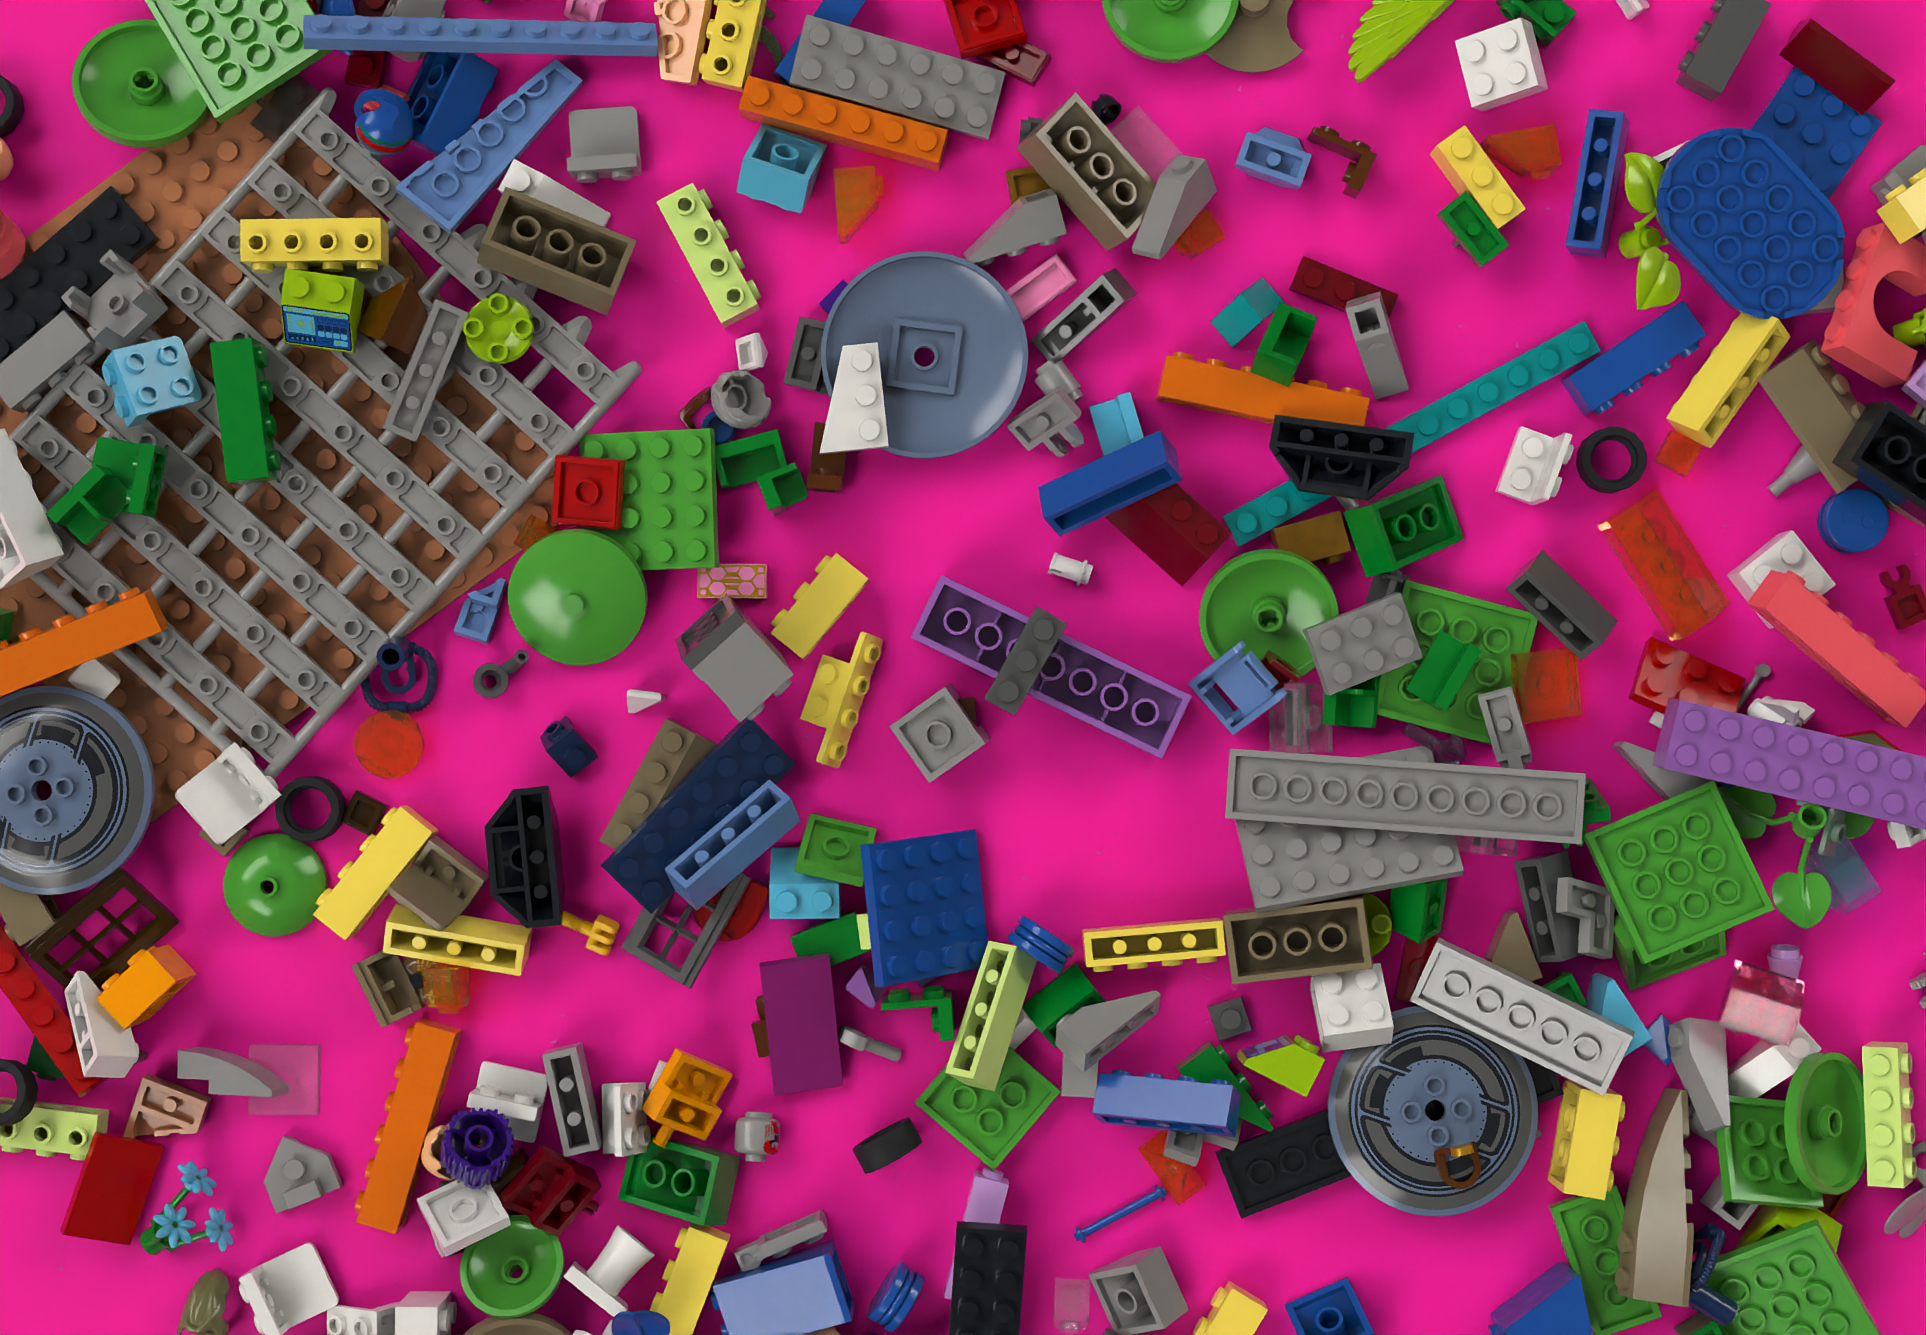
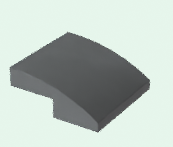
M799 317L783 381L784 384L829 396L821 366V342L826 322Z

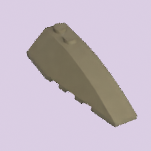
M1664 1088L1648 1123L1628 1188L1622 1232L1618 1237V1249L1620 1251L1619 1268L1615 1273L1617 1294L1632 1299L1680 1307H1689L1694 1226L1693 1223H1687L1686 1204H1693L1692 1190L1685 1188V1172L1691 1169V1157L1683 1144V1139L1689 1137L1688 1090Z

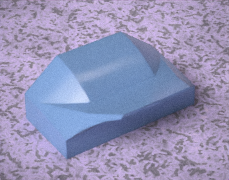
M1263 127L1254 134L1246 133L1234 167L1249 176L1280 187L1299 189L1312 154L1304 152L1299 138Z

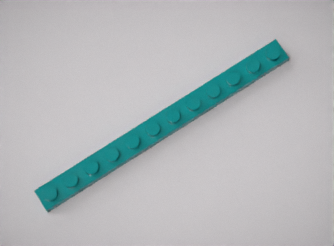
M1583 321L1385 429L1415 433L1412 447L1413 453L1595 355L1601 350L1586 322ZM1289 480L1224 515L1222 519L1231 532L1237 547H1240L1332 496L1300 492L1292 481Z

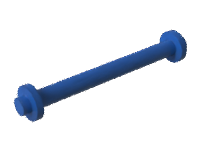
M1158 1184L1155 1185V1191L1081 1230L1077 1226L1075 1228L1077 1232L1074 1233L1076 1240H1081L1085 1243V1237L1158 1198L1164 1201V1195L1167 1194L1164 1186L1159 1188Z

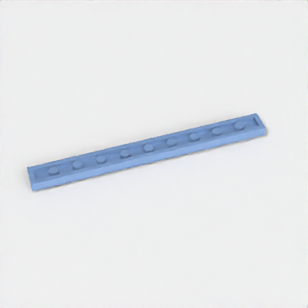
M303 15L304 49L657 57L656 23Z

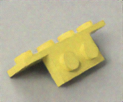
M862 631L857 640L850 663L822 654L800 717L801 720L826 728L816 762L839 768L846 756L847 744L852 730L858 722L863 698L869 690L870 678L875 664L881 656L882 638Z

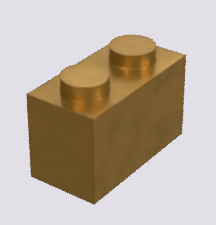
M1340 511L1269 531L1274 549L1298 554L1310 562L1322 559L1324 565L1344 560L1343 553L1351 551Z

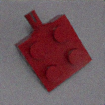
M541 1145L498 1197L503 1206L528 1216L532 1226L560 1237L581 1211L589 1215H594V1211L597 1212L599 1203L591 1199L602 1186L595 1169L569 1157H564V1155Z

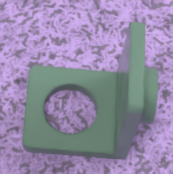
M1796 800V805L1800 806L1809 803L1801 800ZM1820 805L1828 815L1818 854L1835 856L1838 844L1843 842L1846 835L1844 820L1847 811Z

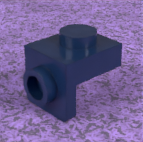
M567 716L560 721L552 722L540 736L545 751L570 778L598 757L595 750L576 731Z

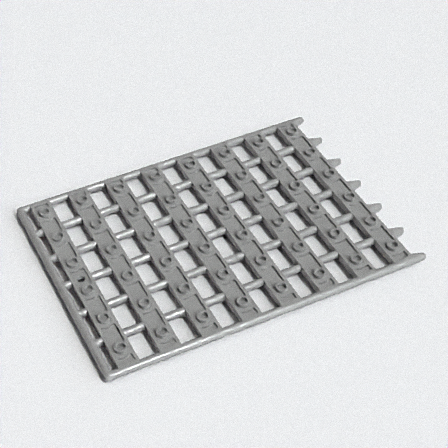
M329 87L319 93L148 282L149 286L157 294L161 291L200 327L184 345L189 361L210 337L216 342L253 338L261 342V346L266 348L268 354V367H264L266 381L270 382L272 392L302 418L300 423L281 444L273 438L274 450H278L280 455L281 470L277 471L278 480L268 481L307 516L288 539L284 541L244 505L264 482L243 484L233 495L193 459L215 434L221 439L215 385L192 364L191 366L202 397L199 402L186 405L185 407L205 425L183 449L148 417H146L141 425L127 428L124 418H120L115 410L114 399L116 396L112 385L108 386L104 378L91 367L107 350L106 347L97 341L90 348L94 354L80 366L75 363L66 372L67 377L54 389H51L8 436L9 439L13 440L17 448L21 445L60 480V483L41 502L47 512L91 469L96 447L95 443L85 454L45 418L66 394L107 429L101 437L137 444H151L168 450L159 496L170 486L209 521L188 546L156 517L152 518L121 512L109 524L112 528L89 551L63 526L55 524L47 516L53 532L61 540L64 553L51 567L64 577L65 580L58 585L43 571L29 578L68 613H72L74 618L87 614L86 610L70 596L75 589L92 604L105 600L107 605L120 600L118 594L131 588L102 563L101 560L123 537L163 573L150 587L157 601L174 583L214 620L193 644L167 620L168 627L162 632L136 642L167 670L162 678L128 647H122L112 653L222 752L233 744L223 734L230 727L270 763L265 770L256 763L254 764L264 776H271L273 779L283 771L379 664L376 658L377 651L385 640L394 636L403 637L551 474L555 469V455H568L642 372L641 365L634 361L612 372L584 347L592 329V322L588 317L578 316L561 326L533 301L538 289L537 287L515 278L509 280L503 273L478 264L477 259L481 242L487 231V227L484 224H476L461 234L454 230L450 235L396 192V186L400 181L379 163L382 156L368 151L360 141L356 142L328 117L337 98L334 89ZM298 138H301L340 173L317 199L276 163ZM351 183L391 219L387 223L389 242L402 229L442 265L419 291L417 290L428 314L433 305L430 299L452 275L480 300L500 293L520 301L530 312L534 322V337L531 346L544 358L522 382L516 379L501 364L489 363L477 357L469 348L463 330L461 331L436 395L458 372L498 409L474 433L434 397L420 432L449 457L451 461L429 485L388 449L399 435L385 430L377 439L337 403L360 377L387 403L392 405L405 370L383 352L388 345L377 340L372 342L365 334L358 332L355 354L330 350L349 368L326 393L286 357L296 345L285 344L283 338L275 347L235 311L257 286L280 305L285 268H287L274 267V272L257 273L240 261V222L230 213L252 189L260 194L286 219L337 218L327 208ZM206 240L246 275L244 280L225 300L220 298L184 265ZM390 264L389 266H378V271L373 272L358 271L357 266H343L344 271L340 275L356 278L365 285L364 289L373 297L405 280ZM149 327L130 346L163 338ZM554 366L595 402L573 429L532 393ZM507 418L549 454L527 480L486 444ZM312 429L354 465L332 490L291 454ZM461 469L502 505L500 510L481 531L439 495ZM363 475L405 511L383 536L342 500ZM414 521L421 525L456 557L435 582L393 546ZM317 526L358 562L337 587L296 552V549ZM219 532L260 567V570L240 592L234 589L198 556ZM368 572L409 608L407 613L388 633L347 597ZM270 578L312 614L291 638L285 635L249 602ZM321 624L328 628L363 660L342 685L301 649L302 645ZM224 629L265 665L244 690L203 654ZM275 675L316 711L314 716L296 736L254 700ZM177 681L219 717L213 724L172 688Z

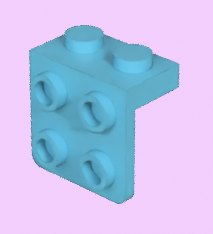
M177 336L112 350L103 362L102 373L104 380L108 386L112 385L116 396L114 399L115 410L120 418H124L127 428L141 425L149 414L199 402L202 397L183 342Z

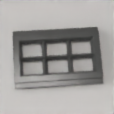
M740 873L726 885L716 905L709 901L703 905V907L711 911V914L698 937L682 928L693 909L689 903L677 924L661 915L674 893L673 891L652 914L643 907L621 948L680 984L692 988L752 879ZM657 922L673 931L660 955L644 947ZM678 935L694 943L681 968L665 959Z

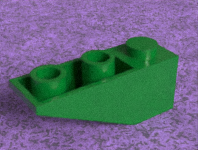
M1207 1041L1176 1065L1183 1076L1195 1078L1201 1083H1211L1213 1079L1232 1083L1242 1096L1238 1117L1269 1132L1274 1130L1269 1122L1274 1116L1262 1100L1257 1103L1253 1101L1248 1094L1253 1089L1241 1072L1236 1076L1227 1066L1232 1060L1220 1044L1214 1048Z

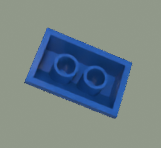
M427 52L407 93L410 96V101L407 104L414 123L413 139L410 144L437 157L445 150L449 143L454 139L457 141L467 133L471 125L477 121L480 107L486 95L493 89L495 77L499 69L474 53Z

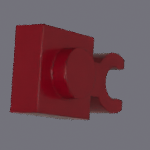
M1905 564L1896 566L1899 573V578L1896 582L1891 579L1888 571L1879 574L1882 585L1892 592V595L1883 599L1897 630L1904 629L1926 619V597L1920 584L1909 586L1910 571Z

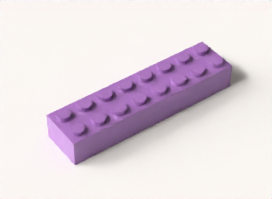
M941 575L914 629L911 639L995 679L1030 617ZM1063 633L1027 694L1161 759L1192 697Z
M1668 698L1652 766L1926 830V757L1680 699Z

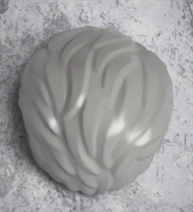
M748 371L722 372L717 378V382L711 387V401L716 415L724 423L739 429H749L763 424V421L767 420V416L770 413L771 399L766 397L764 384Z

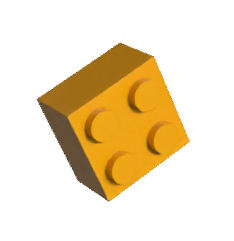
M169 944L158 948L154 945L146 951L144 949L139 950L127 961L130 967L121 975L115 973L101 986L105 991L96 1000L125 1030L148 1021L197 974Z

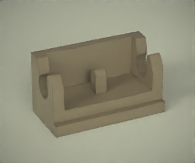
M382 950L351 966L381 1028L424 1007L399 955L383 953Z

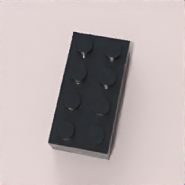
M1888 400L1868 403L1832 463L1926 525V426Z

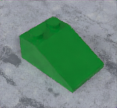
M1442 475L1435 476L1343 512L1366 577L1395 571L1464 539Z
M652 1134L650 1143L647 1146V1152L628 1156L618 1197L619 1200L702 1226L726 1225L741 1159L740 1156L674 1139H669L666 1147L663 1148L652 1141L656 1136Z

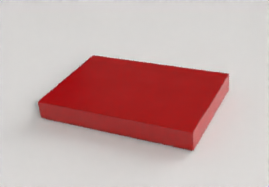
M95 1132L60 1229L61 1233L67 1236L130 1245L165 1147L161 1143Z

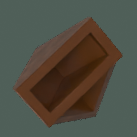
M411 277L371 299L357 329L358 332L412 356L428 317V313Z

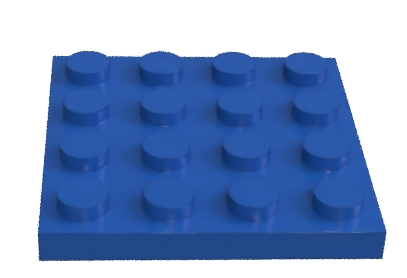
M976 829L860 845L875 986L884 987L979 969L988 944Z

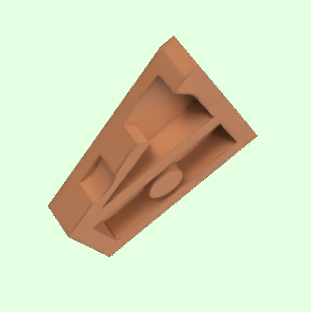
M146 1074L142 1078L123 1137L135 1138L136 1136L153 1134L154 1137L168 1136L171 1133H179L181 1135L198 1133L202 1129L212 1098L156 1076Z

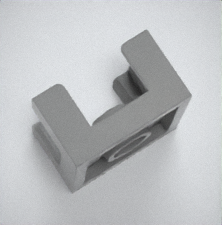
M110 249L99 261L115 274L91 297L77 287L72 286L61 298L70 309L89 322L92 327H88L86 330L91 337L112 351L130 346L168 307L149 286L138 269Z
M951 683L889 726L929 783L991 740L982 726L978 728L975 726L958 702L960 695Z

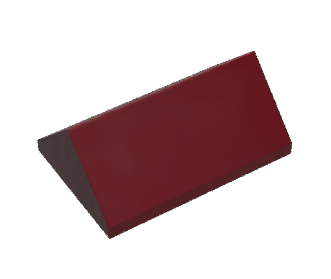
M1812 19L1800 21L1779 53L1781 57L1861 115L1896 81Z

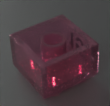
M1735 960L1723 994L1719 1024L1737 1034L1748 1033L1760 1037L1768 1044H1782L1790 1047L1803 1011L1805 982Z

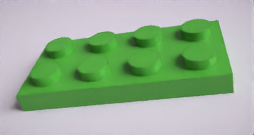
M1613 1183L1611 1191H1606L1605 1200L1576 1195L1548 1205L1569 1267L1581 1278L1593 1335H1611L1662 1317L1658 1303L1632 1299L1617 1294L1615 1273L1619 1268L1620 1261L1618 1237L1622 1232L1625 1211L1617 1185Z

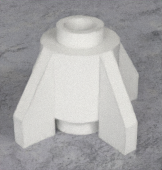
M1770 696L1755 699L1747 710L1748 716L1800 728L1802 723L1805 724L1815 714V709L1804 702L1774 699Z

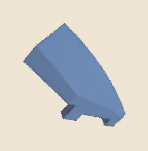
M506 579L495 580L496 583L484 589L468 593L469 598L465 599L454 628L455 635L488 645L507 584Z

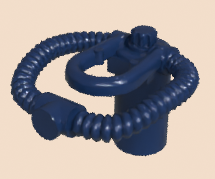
M405 635L403 637L394 636L385 640L377 651L376 658L382 667V684L388 691L395 694H403L414 686L416 681L414 653L420 656L426 663L427 670L429 671L428 681L423 697L417 702L389 701V703L379 702L375 698L371 684H369L371 682L370 675H368L361 683L362 692H364V699L367 700L366 703L369 704V707H373L377 711L389 712L392 718H404L407 715V711L408 713H411V711L414 713L415 711L423 710V707L427 708V705L433 700L432 697H434L437 686L436 682H438V668L435 663L436 661L433 660L434 657L431 656L432 654L428 653L429 651L425 650L424 647L421 648L420 645L417 646L415 642H411ZM404 662H407L406 671H408L409 675L407 684L401 687L394 686L389 681V671L396 670Z
M1706 1222L1703 1228L1694 1233L1693 1254L1698 1251L1695 1262H1692L1689 1307L1719 1325L1726 1326L1734 1319L1737 1313V1303L1706 1284L1713 1273L1712 1270L1716 1266L1726 1234L1724 1230L1716 1225ZM1713 1241L1706 1258L1707 1248L1701 1242ZM1705 1258H1706L1707 1260L1705 1261L1706 1263L1704 1264L1705 1267H1703L1704 1270H1701L1702 1265H1703V1263H1704V1260H1705Z

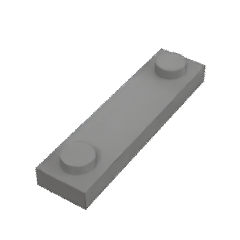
M438 299L434 300L382 426L383 429L414 442L417 441L463 329V324L468 317V312Z

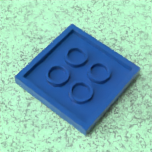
M1794 66L1750 130L1759 132L1774 141L1829 199L1882 122L1867 111L1863 115L1859 114Z

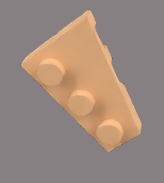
M657 0L654 3L655 16L659 17L660 35L657 40L661 79L668 82L697 86L699 62L704 51L713 0Z

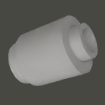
M1050 359L1036 370L1039 376L1035 379V383L1045 396L1059 386L1074 403L1084 396L1079 389L1081 385L1062 360L1055 363Z

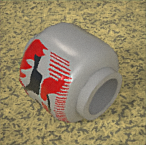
M745 1112V1117H741L736 1121L734 1149L738 1153L745 1154V1161L766 1162V1155H774L778 1152L780 1123L776 1119H772L773 1113Z

